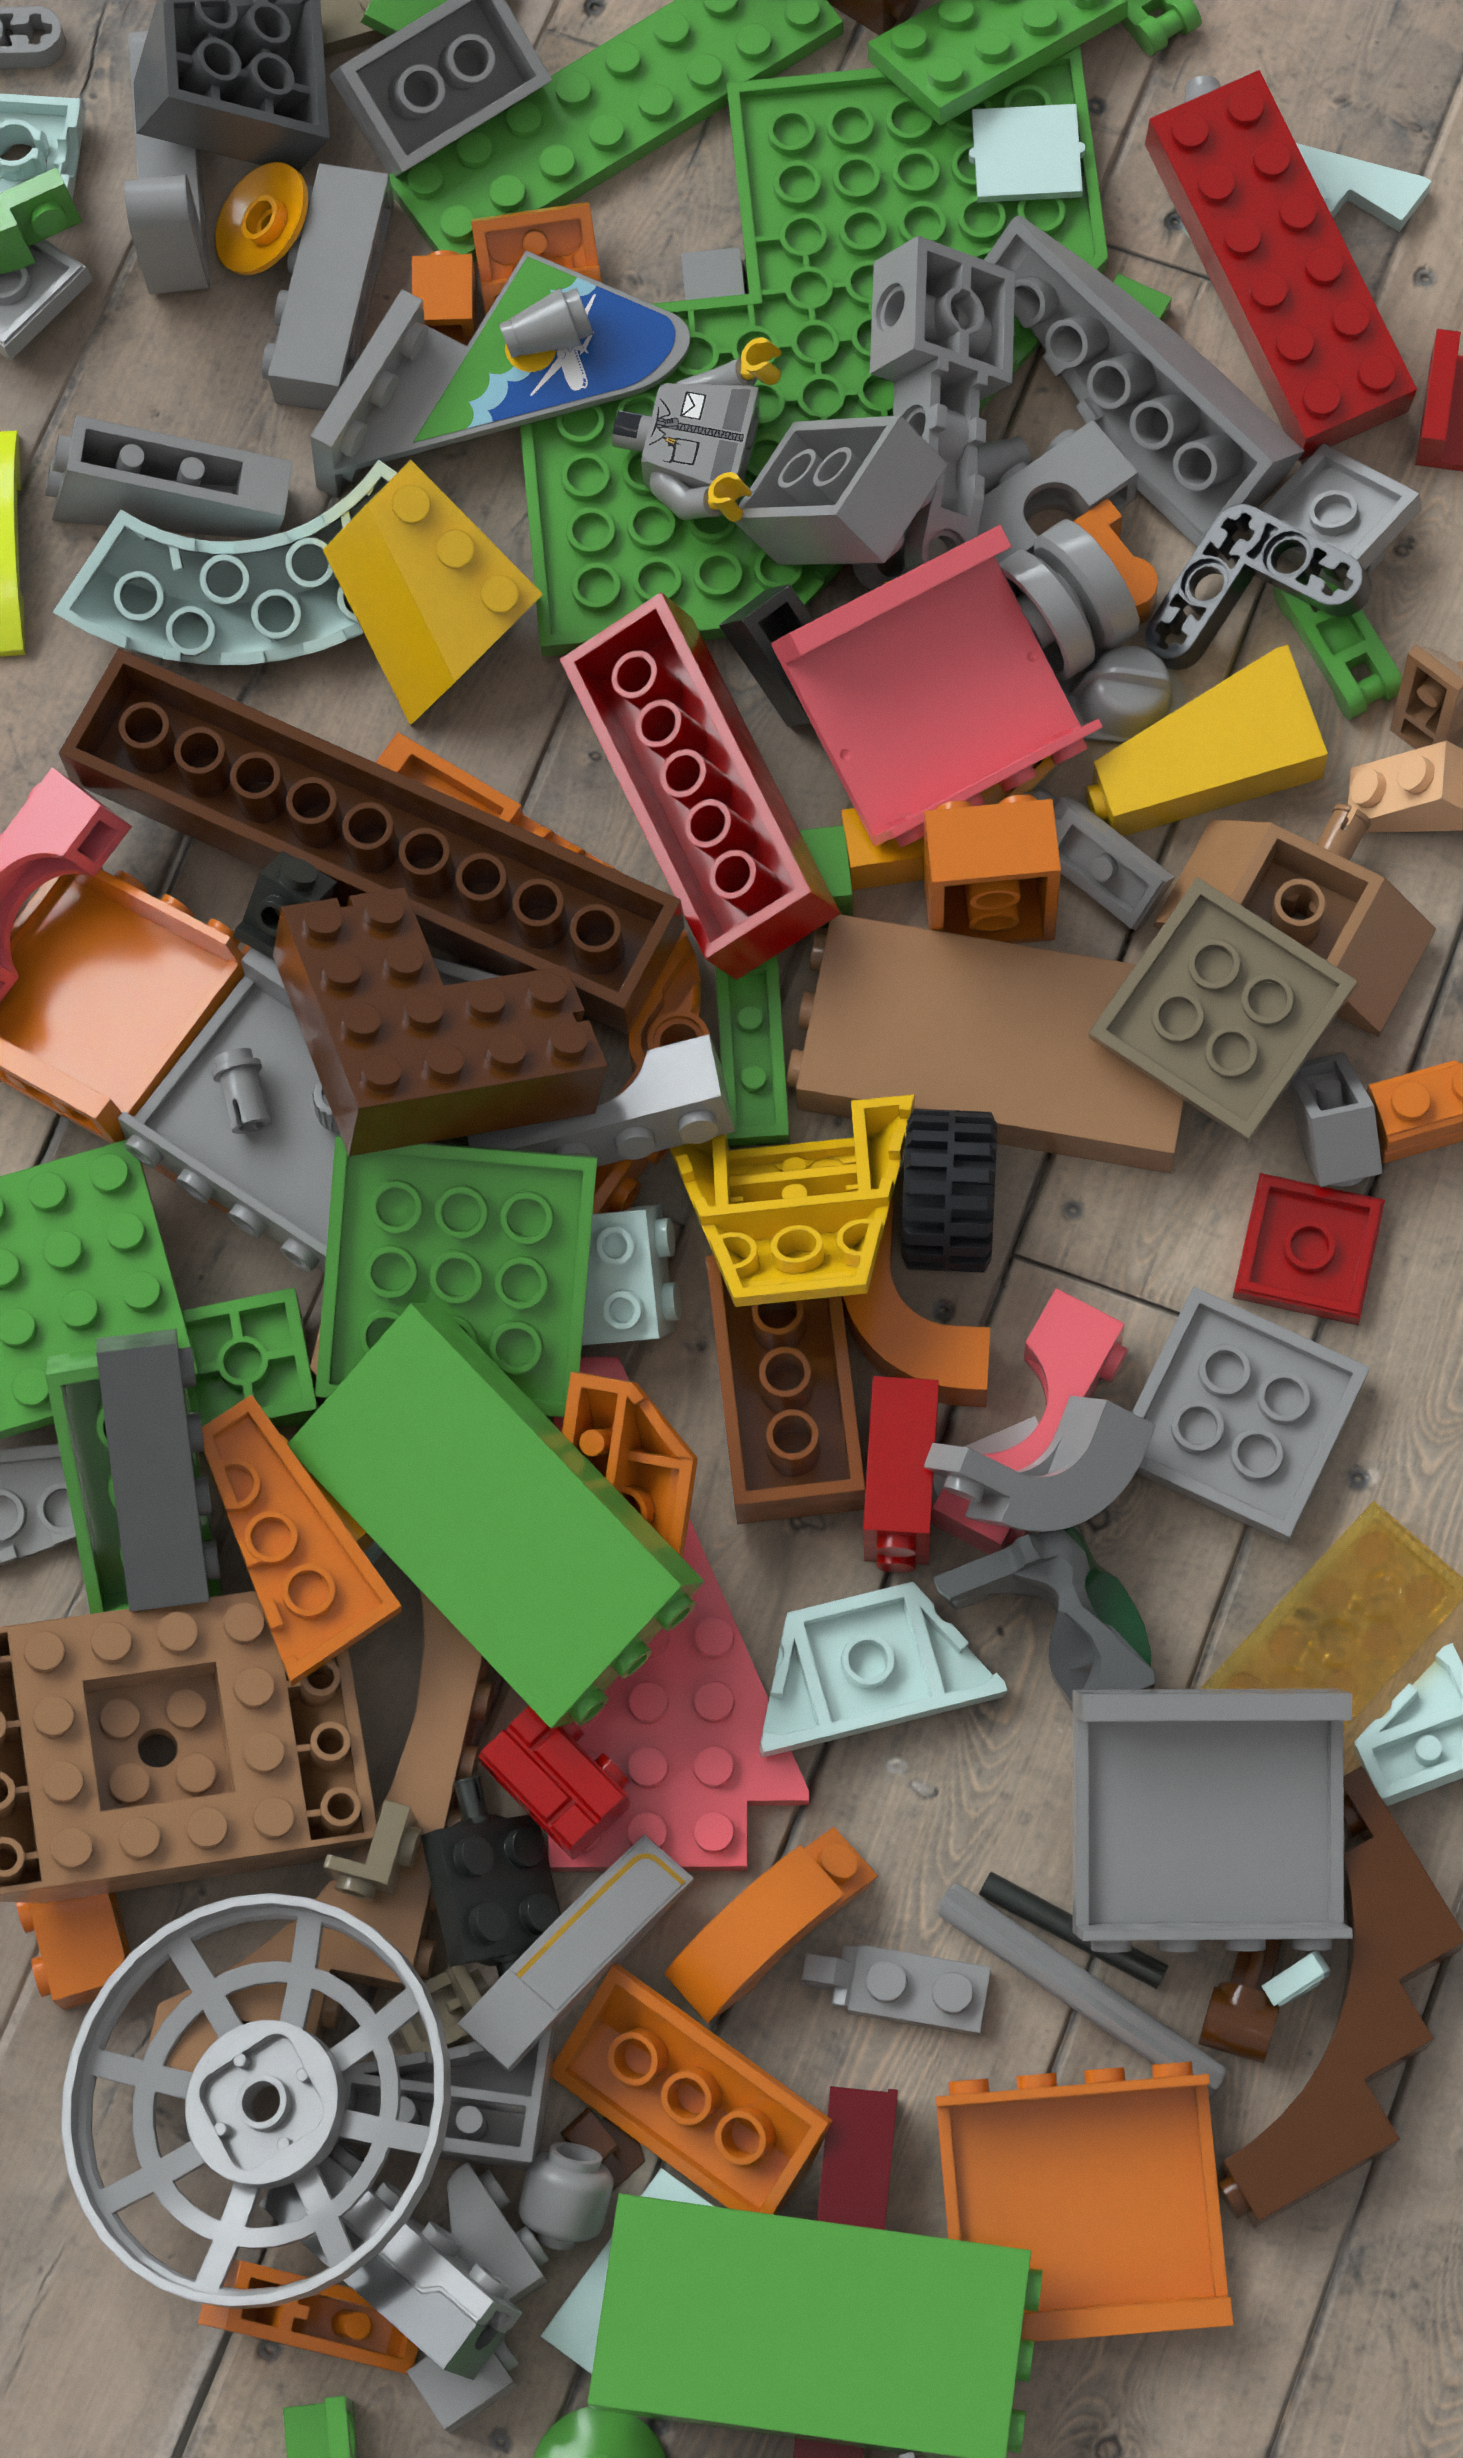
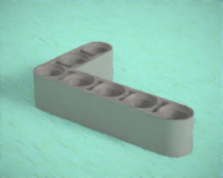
M148 30L129 32L138 179L125 180L124 190L129 229L146 286L150 295L209 289L210 274L201 150L136 134L134 79Z

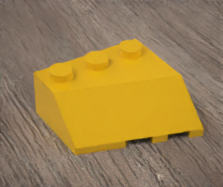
M412 460L323 549L410 726L543 595Z

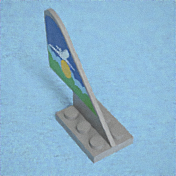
M525 251L467 346L426 326L424 323L423 300L401 289L310 435L316 487L338 498L348 480L352 483L357 482L365 468L375 465L378 460L387 462L643 393L666 380L681 365L690 347L688 327L680 317L669 311L529 251ZM561 288L562 293L577 288L594 334L580 339L581 346L525 356L520 355L512 358L499 324L510 320L514 315Z

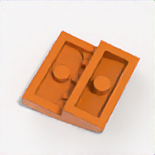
M589 202L471 219L485 316L525 251H529L602 283Z

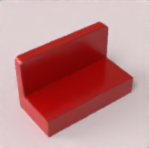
M1436 330L1430 358L1415 465L1463 472V356L1458 355L1461 336L1459 331Z

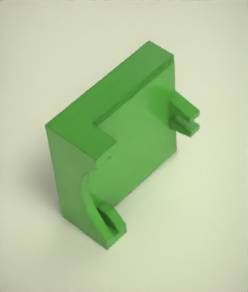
M295 1287L183 1310L201 1376V1381L196 1382L197 1387L187 1388L191 1412L200 1411L202 1427L251 1394L275 1428L303 1426L320 1407L319 1398L315 1396L314 1378L310 1370L311 1362L299 1298Z

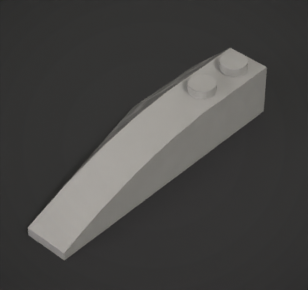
M1022 216L1013 218L984 260L1015 272L1014 314L1024 328L1030 327L1047 352L1043 355V358L1055 376L1062 375L1079 401V404L1075 407L1085 422L1089 423L1094 420L1138 471L1137 490L1197 547L1223 510L1238 504H1247L1257 508L1271 495L1303 454L1304 450L1221 371L1122 288Z

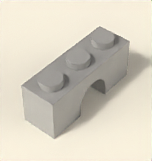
M1094 420L1077 431L1068 429L1059 434L1049 444L1046 453L1029 465L1022 462L1013 466L1002 476L998 486L984 495V504L977 536L1001 524L1012 547L995 556L998 563L1020 549L1034 555V539L1038 536L1027 524V521L1033 515L1044 510L1055 509L1064 511L1077 519L1107 498L1120 511L1136 499L1138 471Z

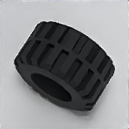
M913 1109L908 1118L905 1142L901 1257L907 1269L985 1273L992 1260L997 1123L992 1112Z

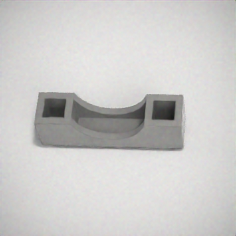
M705 1035L647 1050L643 1066L631 1085L617 1097L598 1105L595 1114L468 1136L469 1146L595 1156L598 1157L597 1167L626 1159H642L653 1152L688 1143H704L716 1136L735 1132L724 1072L710 1035Z

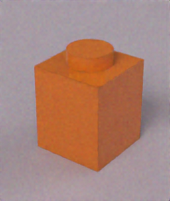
M439 250L425 256H412V295L423 300L425 325L467 346L477 331V281L472 254H458L454 251Z

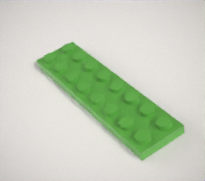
M674 0L551 75V82L397 177H394L391 173L389 177L393 197L434 252L449 250L458 254H472L473 262H475L477 257L471 219L569 204L728 105L726 83L773 78L843 34V20L827 0Z

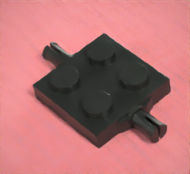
M473 1776L453 1782L462 1821L457 1822L452 1827L436 1829L420 1836L450 1967L475 1962L490 1967L496 1966L498 1977L500 1978L561 1915L541 1827L529 1814L510 1818L488 1814L481 1776Z

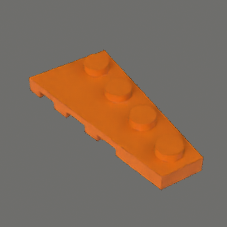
M251 1394L202 1427L205 1448L203 1453L292 1687L400 1614L402 1606Z

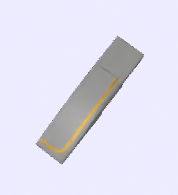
M646 1835L642 1836L520 1956L458 2023L459 2027L510 2073L554 2024L558 2026L601 1978H605L612 1965L620 1964L689 1888L694 1882V1878Z

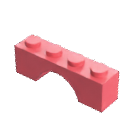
M53 767L44 779L32 789L27 802L6 830L0 834V1002L19 978L11 957L10 937L16 915L25 900L42 884L58 876L83 874L95 877L132 827L88 791Z
M1056 1288L1027 1338L1024 1352V1361L1035 1373L1044 1391L1046 1400L1044 1415L1036 1429L1018 1445L1001 1452L983 1455L1015 1471L1025 1468L1036 1461L1052 1442L1069 1397L1091 1398L1101 1379L1112 1383L1129 1351L1128 1348L1121 1345L1125 1324ZM944 1488L932 1507L931 1524L987 1554L1005 1549L1009 1543L1012 1545L1017 1538L1029 1533L1027 1530L990 1525L965 1517L971 1500L952 1494Z

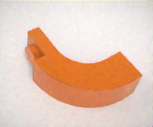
M891 1199L868 1292L866 1294L841 1296L843 1314L852 1338L870 1364L884 1377L939 1380L938 1403L986 1407L990 1327L952 1326L935 1323L915 1313L901 1299L891 1276L894 1199Z

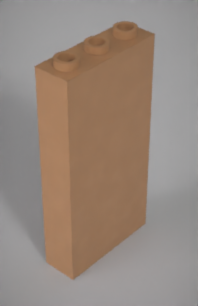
M841 914L829 921L827 934L817 932L815 934L810 970L819 971L816 991H804L798 1028L808 1029L804 1051L792 1050L786 1086L796 1088L797 1110L852 1119L851 1101L915 1094L914 1109L992 1112L997 1123V1144L1171 1174L1184 1100L1089 1038V1031L1136 964Z

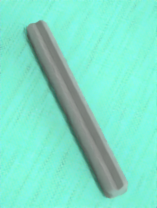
M954 1884L941 1899L937 1912L945 1921L1152 2064L1192 2061L1193 2075L1209 2074V2099L1215 2095L1227 2075V2070L1222 2064L962 1885Z

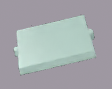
M1076 104L972 109L974 148L969 151V162L975 164L977 203L1082 197L1080 159L1085 156V144L1079 142Z

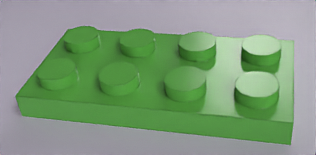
M941 0L869 41L868 60L939 125H942L1128 18V0Z

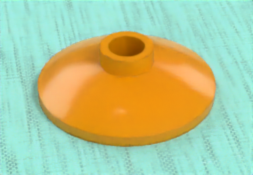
M282 162L264 164L248 173L231 191L221 209L215 230L217 255L226 268L240 275H254L273 266L291 248L302 229L308 208L307 185L303 176L296 169Z

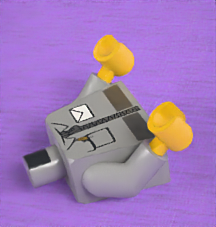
M760 337L751 340L743 349L741 357L680 380L676 384L666 383L661 385L658 389L652 416L620 410L617 413L613 428L612 446L643 452L641 465L644 485L651 489L652 494L682 520L724 515L729 521L736 522L743 515V510L739 507L742 496L750 497L753 493L744 482L761 416L759 387L753 385L757 379L766 385H774L781 376V371L768 361L772 358L780 357L782 350L766 338Z

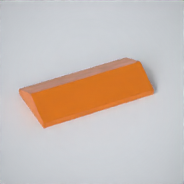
M618 1963L612 1965L553 2063L551 2077L729 2209L777 2215L810 2170L833 2121Z

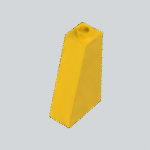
M1284 645L1275 648L1095 760L1092 785L1085 786V796L1089 810L1124 837L1323 779L1328 752L1289 646Z

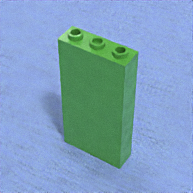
M411 1303L287 1443L304 1467L551 1729L569 1725L573 1721L582 1726L594 1718L609 1700L603 1692L619 1675L625 1679L647 1661L652 1653L647 1644L662 1628L670 1631L690 1614L695 1607V1602L690 1597L705 1582L438 1303Z
M618 2193L587 2404L593 2410L902 2454L913 2451L916 2456L930 2458H1007V2452L1021 2454L1026 2411L1013 2409L1016 2381L1030 2383L1035 2340L1021 2338L1024 2310L1038 2312L1043 2270L1030 2268L1031 2250Z

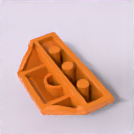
M571 1372L562 1433L683 1558L698 1462L697 1456L637 1382Z

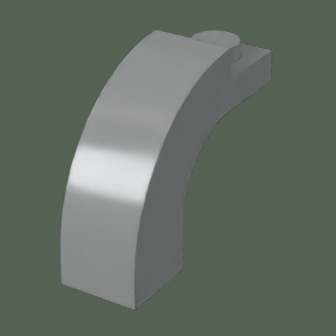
M1070 1396L1049 1447L1036 1461L1025 1468L1015 1471L971 1448L932 1443L924 1468L946 1478L943 1487L945 1490L959 1497L971 1500L965 1514L967 1518L990 1525L1027 1531H1056L1087 1521L1110 1505L1123 1492L1143 1460L1156 1425L1108 1400Z

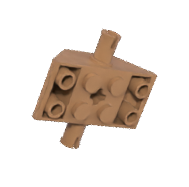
M1343 803L1336 804L1316 844L1272 822L1211 819L1158 914L1154 927L1157 929L1162 928L1196 877H1198L1358 981L1357 988L1337 1017L1379 1037L1428 947L1436 928L1385 877L1350 861L1365 831L1371 825V820L1368 816L1357 809L1349 826L1344 830L1349 821L1347 816L1352 806ZM1296 913H1300L1306 916V919L1296 920L1293 917Z

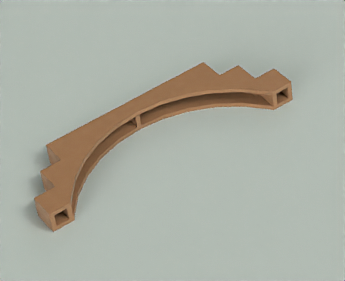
M320 1327L310 1365L315 1382L317 1378ZM421 1591L425 1642L416 1714L392 1786L384 1800L410 1806L417 1819L415 1827L423 1829V1834L436 1829L452 1827L457 1822L462 1821L461 1811L457 1809L458 1798L453 1782L476 1776L480 1746L471 1745L476 1720L486 1722L489 1717L494 1694V1683L485 1681L489 1662ZM384 1801L375 1815L376 1824L378 1823ZM422 1841L414 1866L412 1868L402 1866L394 1896L376 1891L373 1901L359 1899L337 1891L335 1889L337 1880L331 1879L314 1899L340 1908L381 1932L408 1958L421 1978H430L435 1962L437 1940L428 1938L433 1913H438ZM372 1842L357 1846L355 1852L348 1860L365 1864ZM297 1921L290 1922L243 1961L215 1976L251 1963L270 1961L291 1962ZM324 1927L318 1969L329 1972L343 1981L402 1992L405 1989L397 1975L370 1949L343 1933ZM287 1984L257 1985L235 1992L228 1996L243 2024L260 2020L279 2021ZM191 1989L158 2003L149 2045L164 2020L184 1998L192 1993ZM314 1990L305 2031L312 2033L324 2042L326 2029H337L343 2006L324 1993ZM205 2013L200 2015L181 2036L166 2066L193 2073L203 2054L219 2038Z

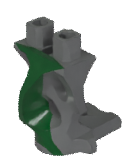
M1080 1526L1047 1531L1037 1535L1027 1534L1017 1538L1012 1545L1005 1549L934 1576L933 1580L938 1592L944 1596L945 1601L955 1611L1004 1593L1044 1599L1050 1603L1057 1616L1050 1636L1049 1664L1052 1677L1071 1711L1072 1690L1154 1689L1155 1674L1151 1668V1650L1141 1616L1119 1579L1100 1567L1094 1560Z

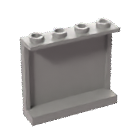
M251 947L241 960L245 976L136 1116L133 1117L123 1111L118 1120L125 1140L128 1139L124 1145L126 1150L139 1159L141 1163L153 1169L159 1163L178 1175L176 1182L189 1195L203 1203H207L210 1198H213L230 1210L228 1217L240 1229L256 1238H259L264 1232L282 1244L280 1248L281 1253L298 1268L310 1273L316 1267L325 1273L335 1137L340 1135V1132H331L325 1129L316 1117L312 1091L315 1090L314 1086L315 1083L319 1082V1077L276 963L273 959ZM237 1048H250L253 1057L261 1060L262 1069L257 1074L266 1108L272 1120L269 1126H261V1130L246 1134L232 1133L231 1120L221 1082L214 1081L212 1076V1070L216 1068L215 1057L223 1052Z
M1339 1688L1072 1690L1073 1933L1082 1941H1091L1092 1951L1107 1953L1132 1951V1940H1158V1950L1192 1952L1199 1950V1940H1225V1949L1231 1951L1266 1950V1939H1292V1949L1325 1951L1333 1949V1939H1353L1352 1928L1344 1924L1343 1720H1352V1693Z

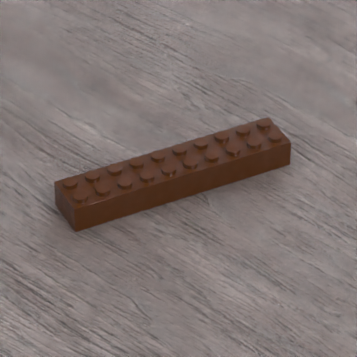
M120 648L117 649L59 751V756L69 779L82 788L256 867L264 869L282 851L311 863L316 870L337 881L331 899L337 898L339 904L347 907L348 899L351 895L404 887L426 943L488 972L506 976L566 966L584 1007V1015L625 1034L630 1033L685 928L682 901L675 896Z

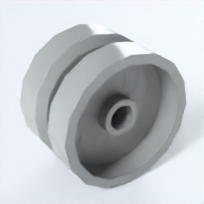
M1068 519L1058 522L1034 539V555L1020 549L999 562L1001 570L1022 609V613L1026 617L1056 678L1061 681L1071 678L1094 662L1095 645L1106 651L1113 649L1137 633L1140 623L1135 601L1110 557L1090 534L1077 523Z

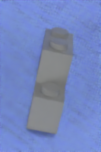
M468 2162L457 2168L450 2175L447 2183L451 2234L462 2244V2248L457 2255L472 2268L476 2262H479L500 2276L510 2287L504 2296L516 2305L548 2283L538 2267L547 2262L549 2258L527 2226L516 2233L513 2231L501 2213V2210L510 2205L511 2201L489 2169L477 2177ZM502 2340L474 2380L443 2370L428 2356L406 2372L443 2429L452 2434L518 2387L509 2372L520 2364L505 2341Z

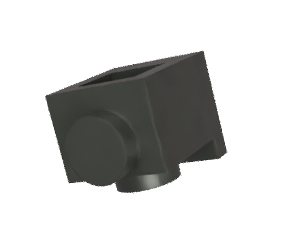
M282 851L259 873L243 920L236 927L233 937L274 960L273 951L281 906L331 899L337 881L316 870L311 863Z

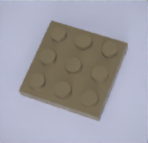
M1196 877L1088 1034L1091 1040L1249 1143L1355 991L1358 981Z

